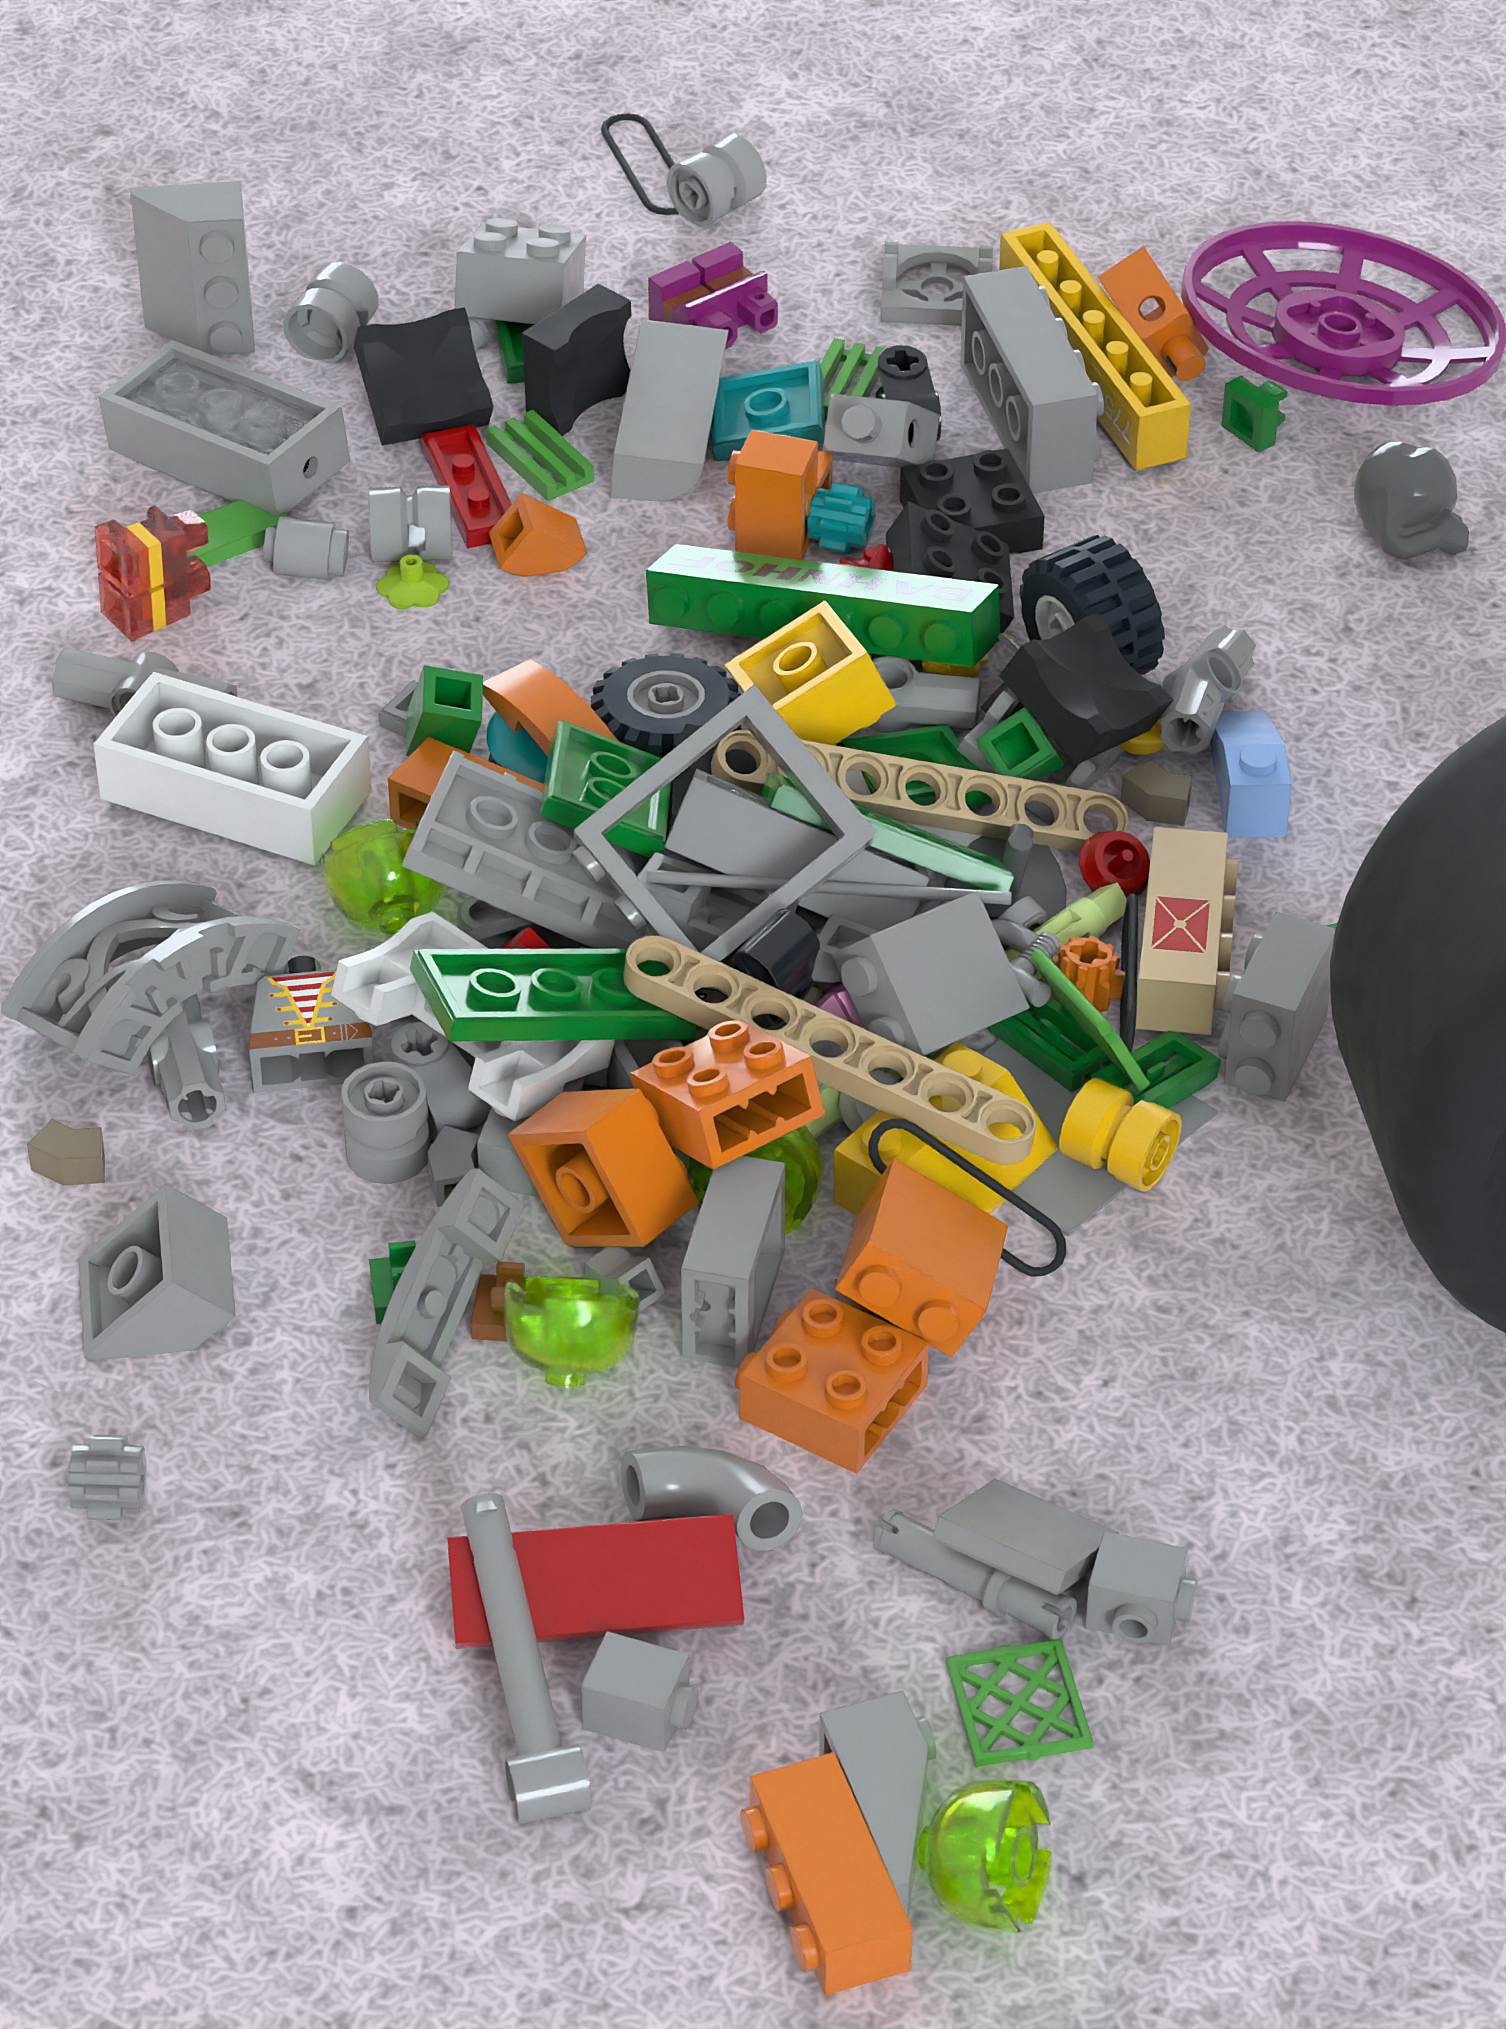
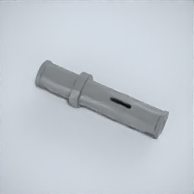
M897 1509L889 1510L882 1518L883 1522L893 1526L892 1532L880 1526L875 1531L873 1538L875 1550L887 1553L982 1601L983 1607L989 1613L999 1618L1008 1614L1045 1633L1047 1637L1053 1640L1060 1639L1068 1630L1066 1626L1058 1623V1616L1071 1623L1074 1619L1077 1609L1075 1598L1063 1594L1055 1595L941 1545L935 1539H932L933 1529L905 1516L903 1512Z

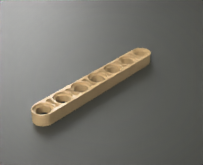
M736 730L719 742L711 761L713 776L759 796H762L761 792L768 774L772 775L774 772L787 777L748 730ZM801 740L852 803L901 822L1007 840L1009 829L1012 825L1025 824L1033 830V844L1048 845L1050 848L1079 853L1086 840L1094 835L1084 824L1083 816L1089 811L1103 813L1110 819L1113 831L1126 832L1128 828V812L1124 805L1114 796L1106 793ZM732 749L745 750L754 757L757 770L750 774L736 773L726 763L725 754ZM852 770L867 772L875 780L877 791L871 795L855 793L846 783V773ZM912 780L926 782L933 788L936 794V802L929 806H921L914 803L906 793V783ZM970 791L986 793L995 803V813L989 816H980L973 813L965 802V794ZM1030 801L1045 803L1054 814V824L1049 826L1033 824L1025 814V803Z
M645 936L637 939L629 946L625 959L624 983L628 990L638 998L707 1030L726 1021L743 1020L810 1055L818 1082L898 1119L910 1121L926 1132L997 1164H1014L1022 1161L1029 1155L1037 1122L1035 1114L1030 1107L1021 1101L671 939L661 936ZM647 960H656L666 964L671 971L663 976H650L640 971L637 966ZM703 987H715L724 991L729 998L720 1003H708L698 998L694 992ZM760 1014H773L782 1018L787 1025L778 1030H767L756 1025L752 1019ZM828 1040L840 1045L845 1052L837 1057H824L814 1052L811 1045L818 1041ZM876 1068H890L900 1073L903 1080L894 1085H886L874 1080L869 1072ZM936 1095H948L957 1099L963 1107L955 1112H943L934 1108L928 1100ZM996 1122H1006L1017 1127L1022 1135L1013 1140H1004L991 1134L987 1127Z

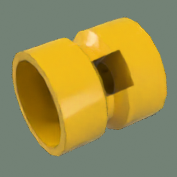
M1092 1078L1078 1092L1068 1109L1060 1133L1059 1149L1064 1156L1092 1169H1100L1107 1164V1172L1113 1174L1116 1180L1141 1192H1145L1158 1183L1171 1163L1179 1143L1182 1119L1179 1114L1153 1102L1148 1103L1141 1100L1134 1105V1098L1131 1092L1101 1078Z

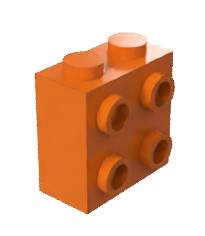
M743 1020L720 1023L712 1027L707 1036L685 1047L663 1050L653 1057L651 1063L630 1072L634 1089L640 1088L644 1097L656 1109L659 1117V1126L669 1145L713 1170L825 1115L811 1056Z
M811 1288L794 1309L788 1308L782 1312L775 1323L771 1337L758 1353L750 1352L740 1364L735 1377V1388L739 1390V1419L857 1474L926 1388L928 1383L929 1341Z

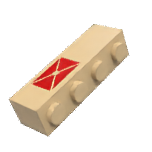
M1154 827L1138 980L1136 1029L1175 1031L1201 1035L1212 1034L1214 1010H1223V1000L1230 977L1233 934L1229 933L1233 932L1238 858L1226 857L1228 833Z

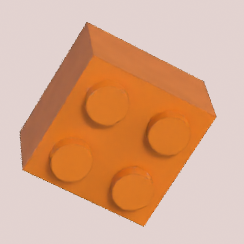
M640 1088L562 1092L507 1134L564 1243L569 1247H645L699 1203L688 1182L689 1176L685 1165L673 1153L659 1126V1117L656 1109L644 1097Z

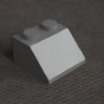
M167 1184L163 1185L79 1258L84 1358L90 1361L194 1351L214 1333L222 1331L230 1320L236 1316L227 1217Z

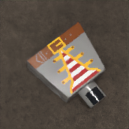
M304 955L296 956L288 960L282 975L264 976L257 982L249 1036L254 1093L344 1084V1081L353 1071L367 1064L374 1063L372 1031L369 1023L358 1018L352 1009L331 996L337 969L321 971V965L315 958Z

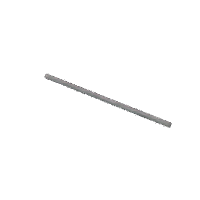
M647 870V883L778 890L790 880L789 878ZM825 881L812 892L953 901L978 891L983 903L1011 905L1012 892L839 881Z

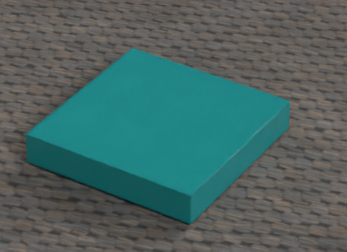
M808 361L720 378L712 417V449L716 461H730L733 451L742 450L751 430L818 441V444H823L825 438L823 373L820 361Z

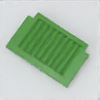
M1041 949L1035 950L1032 953L1031 961L1044 981L1050 985L1051 991L1061 1007L1139 1092L1150 1085L1126 1045L1113 1030L1109 1022Z

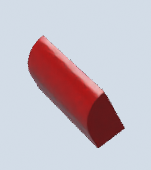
M733 1514L511 1532L513 1548L517 1554L537 1642L604 1637L607 1631L618 1635H633L744 1625L745 1618ZM468 1536L447 1537L455 1648L465 1649L493 1646Z

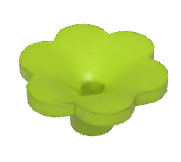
M411 554L402 557L400 563L394 564L386 570V576L378 580L376 590L379 595L387 597L389 604L394 608L407 609L414 605L425 608L438 603L439 594L447 591L449 588V579L447 576L437 573L435 565L423 562L420 556Z

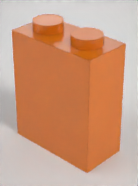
M894 1158L860 1205L835 1290L903 1330L929 1341V1345L952 1358L988 1309L1008 1225Z

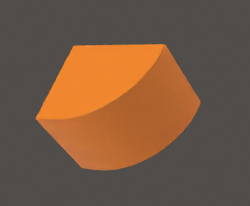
M523 493L518 496L489 532L500 569L517 576L528 577L562 572L578 563L588 553L575 517Z

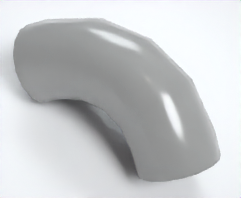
M693 1446L655 1447L625 1452L622 1458L621 1479L627 1507L636 1520L681 1515L701 1517L733 1514L735 1534L746 1547L755 1551H770L781 1547L794 1536L800 1527L803 1515L801 1503L784 1482L758 1463L726 1451Z

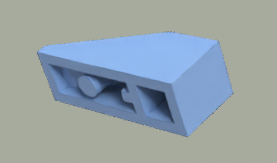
M1266 710L1221 712L1210 741L1224 832L1228 833V838L1286 837L1292 782L1285 744Z

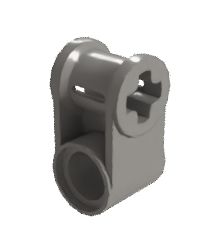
M422 1021L407 1023L396 1029L390 1043L393 1059L396 1063H402L415 1069L425 1082L428 1103V1117L426 1119L429 1127L430 1143L433 1144L444 1125L467 1131L485 1123L491 1110V1105L468 1090L473 1067L468 1064L453 1043Z

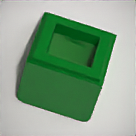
M1026 707L975 739L995 772L999 775L1035 780L1064 766L1037 721Z

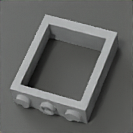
M752 685L573 830L574 839L580 846L572 854L595 882L604 876L621 895L613 901V904L636 932L646 925L654 936L671 939L698 952L605 839L604 835L743 723L839 840L700 952L723 964L730 960L778 909L791 910L870 846L877 836L874 828L755 685ZM661 962V963L666 967V969L670 972V971H671L670 968H669L666 964H664L663 962Z

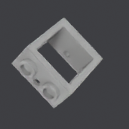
M741 1156L713 1170L681 1266L682 1358L739 1368L743 1359L755 1350L785 1250V1163Z

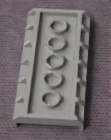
M453 750L402 863L403 867L594 949H628L637 939L645 936H654L646 925L636 932L613 904V901L621 895L604 876L595 882L574 857L572 852L580 846L574 839V829L540 816L542 791L517 781V777L505 772L503 775L464 758V754ZM610 843L636 876L640 874L651 859ZM665 844L660 853L671 858L686 862L688 864L703 868L705 870L714 872V874L727 875L723 872H720L716 869H713L709 866H706L702 863H699L695 860H692L688 857H685L681 854L664 848ZM711 887V894L751 908H756L763 902V900L759 899L763 890ZM692 943L699 953L704 950ZM727 961L725 965L733 968V962Z

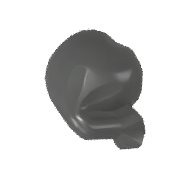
M1387 442L1377 446L1366 457L1359 468L1354 486V501L1357 512L1376 541L1389 554L1399 559H1409L1436 549H1440L1450 555L1466 551L1469 544V530L1467 525L1463 523L1462 518L1452 512L1457 501V480L1445 456L1435 448L1417 447L1404 442Z

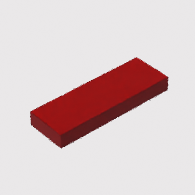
M468 425L421 435L422 450L438 486L450 485L451 514L467 549L492 544L489 532L512 503L476 426Z

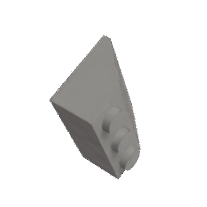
M241 181L130 187L145 328L170 341H177L210 355L255 353Z

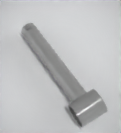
M496 1493L473 1496L463 1502L461 1510L470 1549L474 1556L476 1575L518 1751L517 1756L505 1758V1772L511 1802L517 1801L518 1814H515L516 1822L521 1824L590 1810L592 1808L591 1791L579 1743L566 1746L561 1744L517 1554L513 1548V1538L503 1497Z

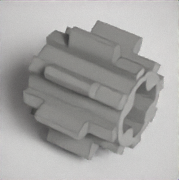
M94 1434V1437H89V1445H73L68 1470V1496L71 1509H87V1519L121 1520L122 1516L126 1515V1510L142 1509L146 1493L147 1473L144 1446L128 1445L127 1435Z

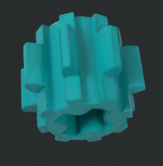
M833 482L831 490L818 488L815 497L812 499L808 516V538L820 541L819 548H824V550L850 555L852 548L865 550L867 543L871 539L875 522V500L870 497H864V490H860L858 486Z

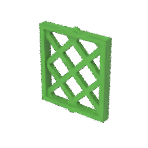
M1062 1639L1012 1647L1002 1645L998 1649L946 1657V1667L975 1767L1023 1759L1038 1760L1041 1756L1093 1748L1092 1735ZM1043 1655L1047 1657L1037 1672L1016 1662L1018 1658ZM986 1663L998 1665L987 1680L967 1670L969 1666ZM1057 1663L1064 1686L1046 1678ZM1008 1671L1029 1681L1018 1696L997 1686ZM962 1680L979 1689L969 1703ZM1038 1687L1060 1697L1049 1712L1028 1702ZM989 1695L1010 1705L999 1720L978 1710ZM1069 1703L1076 1726L1059 1718ZM1019 1711L1041 1721L1030 1736L1009 1726ZM974 1721L991 1729L981 1743L979 1742ZM1050 1727L1072 1737L1071 1739L1047 1743L1040 1742ZM1001 1735L1022 1745L1021 1747L1004 1750H990Z

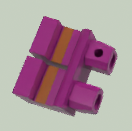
M732 242L692 258V263L687 260L648 277L649 320L728 330L725 349L732 347L738 338V328L746 324L761 334L776 327L778 323V302L768 293V273L760 271L753 274L743 265V251Z

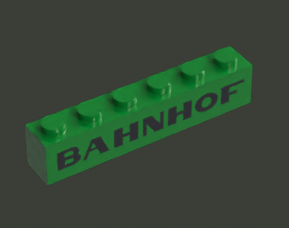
M675 544L646 569L649 624L765 639L823 601H826L867 653L974 667L999 641L997 637L1000 635L999 585L680 544Z

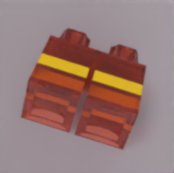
M153 505L147 510V520L125 528L115 519L94 526L97 568L101 571L98 573L101 613L131 642L190 616V599L211 590L210 572L206 564L196 554L187 557L188 552L209 543L206 523L192 510L168 517L156 505Z

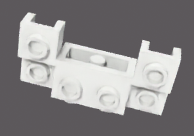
M430 912L411 918L400 931L378 947L339 960L331 996L352 1009L358 1018L375 1026L412 1014L445 1036L409 970L413 951L418 949L488 948L436 913ZM615 1040L460 1041L453 1043L475 1057L468 1090L490 1104L497 1114L510 1118L515 1122L533 1115L562 1093L565 1083L608 1068Z

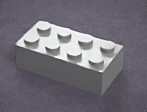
M1027 266L964 276L960 365L1004 449L1009 448L1033 494L1093 483L1094 462L1099 461L1101 458V445L1096 431L1097 417L1102 416L1104 412L1103 395L1097 382L1091 383L1086 374L1081 352L1073 350L1064 321L1062 318H1055L1051 311L1045 287H1038Z

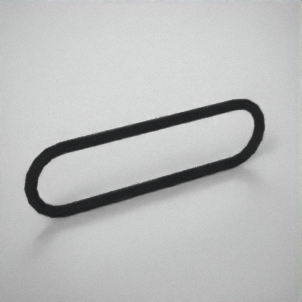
M630 113L617 114L605 120L601 127L602 136L643 205L649 211L656 214H679L675 207H658L649 200L609 132L610 126L619 121L630 120L640 123L647 131L670 170L671 166L675 165L651 123L640 115Z
M1130 894L1127 898L1121 938V971L1125 972V980L1120 999V1038L1130 1053L1133 1049L1137 1017L1138 898L1135 894Z
M892 1118L880 1123L872 1131L868 1142L869 1157L873 1166L881 1175L887 1166L882 1162L878 1152L880 1137L886 1131L893 1128L904 1129L1046 1227L1052 1233L1057 1249L1055 1258L1049 1265L1032 1267L1004 1248L1002 1249L1000 1258L1019 1272L1031 1277L1045 1276L1056 1271L1063 1264L1067 1252L1066 1239L1060 1227L1052 1219L918 1125L905 1119Z

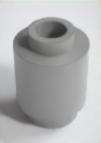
M280 516L277 528L267 527L263 559L264 561L273 562L274 574L325 580L329 579L330 574L344 576L349 548V530L336 529L333 522Z

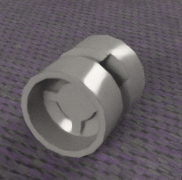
M734 134L723 137L705 147L702 152L695 153L671 166L667 173V189L675 209L683 218L698 227L707 226L729 214V209L741 207L762 195L767 181L765 166L757 150L742 136Z
M336 262L323 266L306 286V291L297 298L283 321L284 334L289 344L305 358L329 364L339 361L353 345L357 327L367 325L378 308V293L373 282L362 271L349 264Z
M450 485L418 486L413 495H406L401 487L369 488V530L372 563L400 562L401 558L409 553H416L423 561L453 560Z
M396 1062L370 1063L353 1071L344 1081L341 1090L342 1113L345 1125V1149L349 1167L357 1176L373 1183L392 1184L404 1182L418 1175L428 1164L427 1152L430 1148V1133L426 1119L428 1117L427 1090L424 1079L415 1069Z

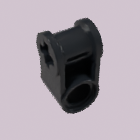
M909 345L889 346L882 350L878 356L877 368L882 386L876 391L875 398L910 402L939 414L936 440L939 441L942 428L939 395L934 390L925 354ZM910 424L908 442L912 443L914 426Z
M778 909L734 954L733 969L803 1000L813 984L812 973L818 951L820 950V941L814 930L804 919L790 910ZM769 1014V1018L776 1024L784 1021L777 1015Z

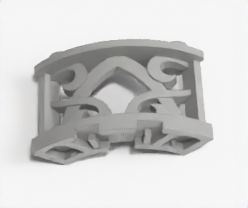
M181 880L151 881L132 885L91 903L59 927L36 951L16 978L1 1007V1013L72 1050L73 1054L86 1061L135 1076L142 1059L158 1035L183 1011L180 1003L202 990L214 993L237 985H257V982L264 976L282 975L301 930L288 923L271 918L242 916L214 902L217 895L216 890L208 885ZM159 944L139 960L126 962L108 971L109 964L115 959L139 948Z

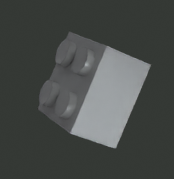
M494 218L487 220L486 224L478 226L457 251L455 309L465 307L468 317L537 324L584 293L586 235L571 233L570 227L560 224L541 225L539 230L518 228V222L511 219Z

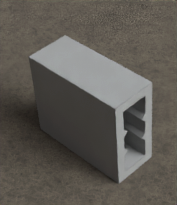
M978 891L872 934L832 954L841 974L842 982L850 994L865 1030L922 1056L1030 1008ZM883 1068L884 1073L892 1070L890 1068Z

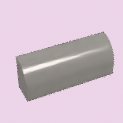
M641 319L613 453L610 498L666 502L681 497L696 485L703 471L728 330Z

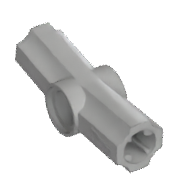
M1225 625L1219 627L1205 639L1183 666L1164 678L1163 689L1173 699V702L1161 715L1162 731L1159 739L1172 752L1183 751L1194 756L1209 746L1225 701L1242 690L1243 678L1254 666L1252 657L1256 644L1245 630H1232Z
M885 656L872 660L897 705L882 714L874 724L869 726L870 729L879 733L904 731L910 728L912 724L927 726L947 724L950 728L971 730L977 726L981 696L980 678L917 673L914 665L900 657Z
M197 993L180 1003L183 1011L164 1028L147 1051L152 1077L154 1076V1085H161L162 1094H164L171 1120L183 1123L189 1131L211 1127L218 1114L226 1110L224 1092L218 1075L219 1066L213 1031L209 1018L202 1019Z

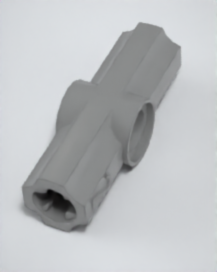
M64 647L56 659L55 672L52 678L54 697L109 708L115 717L153 672L238 697L237 685L180 673L172 661L155 652L139 653L130 662Z

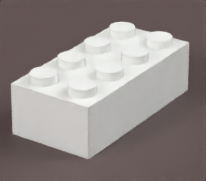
M156 672L149 676L93 744L100 799L314 866L372 791L368 736Z

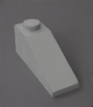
M902 1690L821 1712L819 1756L832 1752L835 1753L906 1915L909 1917L927 1791L928 1760L936 1758V1744L927 1718L925 1716L915 1718L907 1697Z

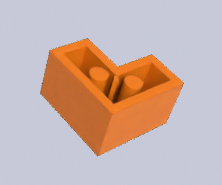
M756 430L750 431L742 450L733 451L727 472L728 484L735 486V496L730 504L727 521L728 529L735 531V552L804 559L812 541L807 535L811 502L818 488L831 490L833 453L818 451V441Z

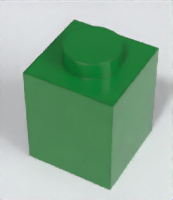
M430 665L423 666L407 709L406 756H410L428 737L470 754L482 723L483 675Z

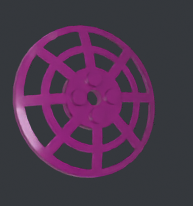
M1276 221L1244 225L1221 232L1204 241L1191 254L1184 269L1181 284L1183 305L1191 316L1196 329L1213 346L1237 363L1266 378L1327 398L1388 406L1422 405L1450 400L1470 393L1486 383L1498 370L1506 346V324L1499 308L1486 291L1469 276L1446 261L1420 248L1362 229L1305 221ZM1304 249L1343 254L1339 274L1311 270L1277 272L1263 251ZM1241 255L1257 276L1241 284L1231 294L1230 298L1201 283L1202 278L1214 267ZM1364 259L1407 273L1429 284L1439 292L1417 304L1389 288L1360 279ZM1290 287H1320L1335 290L1311 289L1294 292ZM1266 292H1269L1279 302L1275 317L1246 307V305L1252 299ZM1364 297H1367V298H1370V299H1372V300L1378 301V302H1380V303H1382V304H1384V305H1386V306H1388V307H1390V308H1392V309L1398 311V313L1392 314L1389 310H1387V309L1384 308L1383 306H1381V305H1379V304H1377V303H1375V302H1373V301H1371V300H1369V299H1366V298H1364ZM1197 298L1226 313V322L1233 336L1225 332L1207 314ZM1457 304L1478 327L1485 347L1451 349V342L1447 332L1434 316ZM1243 322L1272 332L1276 343L1256 344L1245 330ZM1417 325L1427 336L1433 349L1403 346L1405 330ZM1295 359L1306 366L1314 368L1319 375L1298 370L1279 360ZM1398 361L1430 364L1425 371L1409 379L1391 370ZM1483 362L1482 366L1467 375L1446 382L1430 384L1446 371L1448 364ZM1344 376H1370L1383 384H1357L1340 380Z

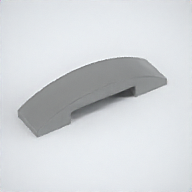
M655 852L637 876L689 941L702 949L708 947L754 909L711 894L710 886L647 883V870L714 874V872ZM832 914L820 932L814 930L820 941V950L818 951L812 973L813 981L841 982V974L832 954L879 931ZM734 956L728 961L734 963Z
M479 1168L469 1170L440 1207L418 1242L387 1307L374 1349L369 1381V1402L417 1437L427 1436L452 1378L441 1370L440 1366L484 1264L502 1260L525 1206L523 1202Z

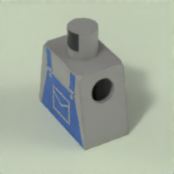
M831 394L823 451L833 453V460L899 468L922 464L934 460L940 415L905 401ZM910 424H913L914 435L912 443L909 445L908 431Z

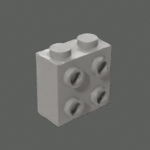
M1275 912L1264 935L1258 933L1253 935L1245 957V971L1242 976L1232 975L1223 1000V1011L1231 1013V1019L1225 1026L1218 1050V1056L1227 1059L1224 1084L1241 1088L1249 1094L1264 1095L1286 1101L1327 1019L1330 994V959L1335 928Z

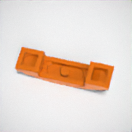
M530 659L483 682V696L512 732L516 733L525 728L547 756L553 732L558 721L562 722V720L618 741L593 709L571 687L554 673Z

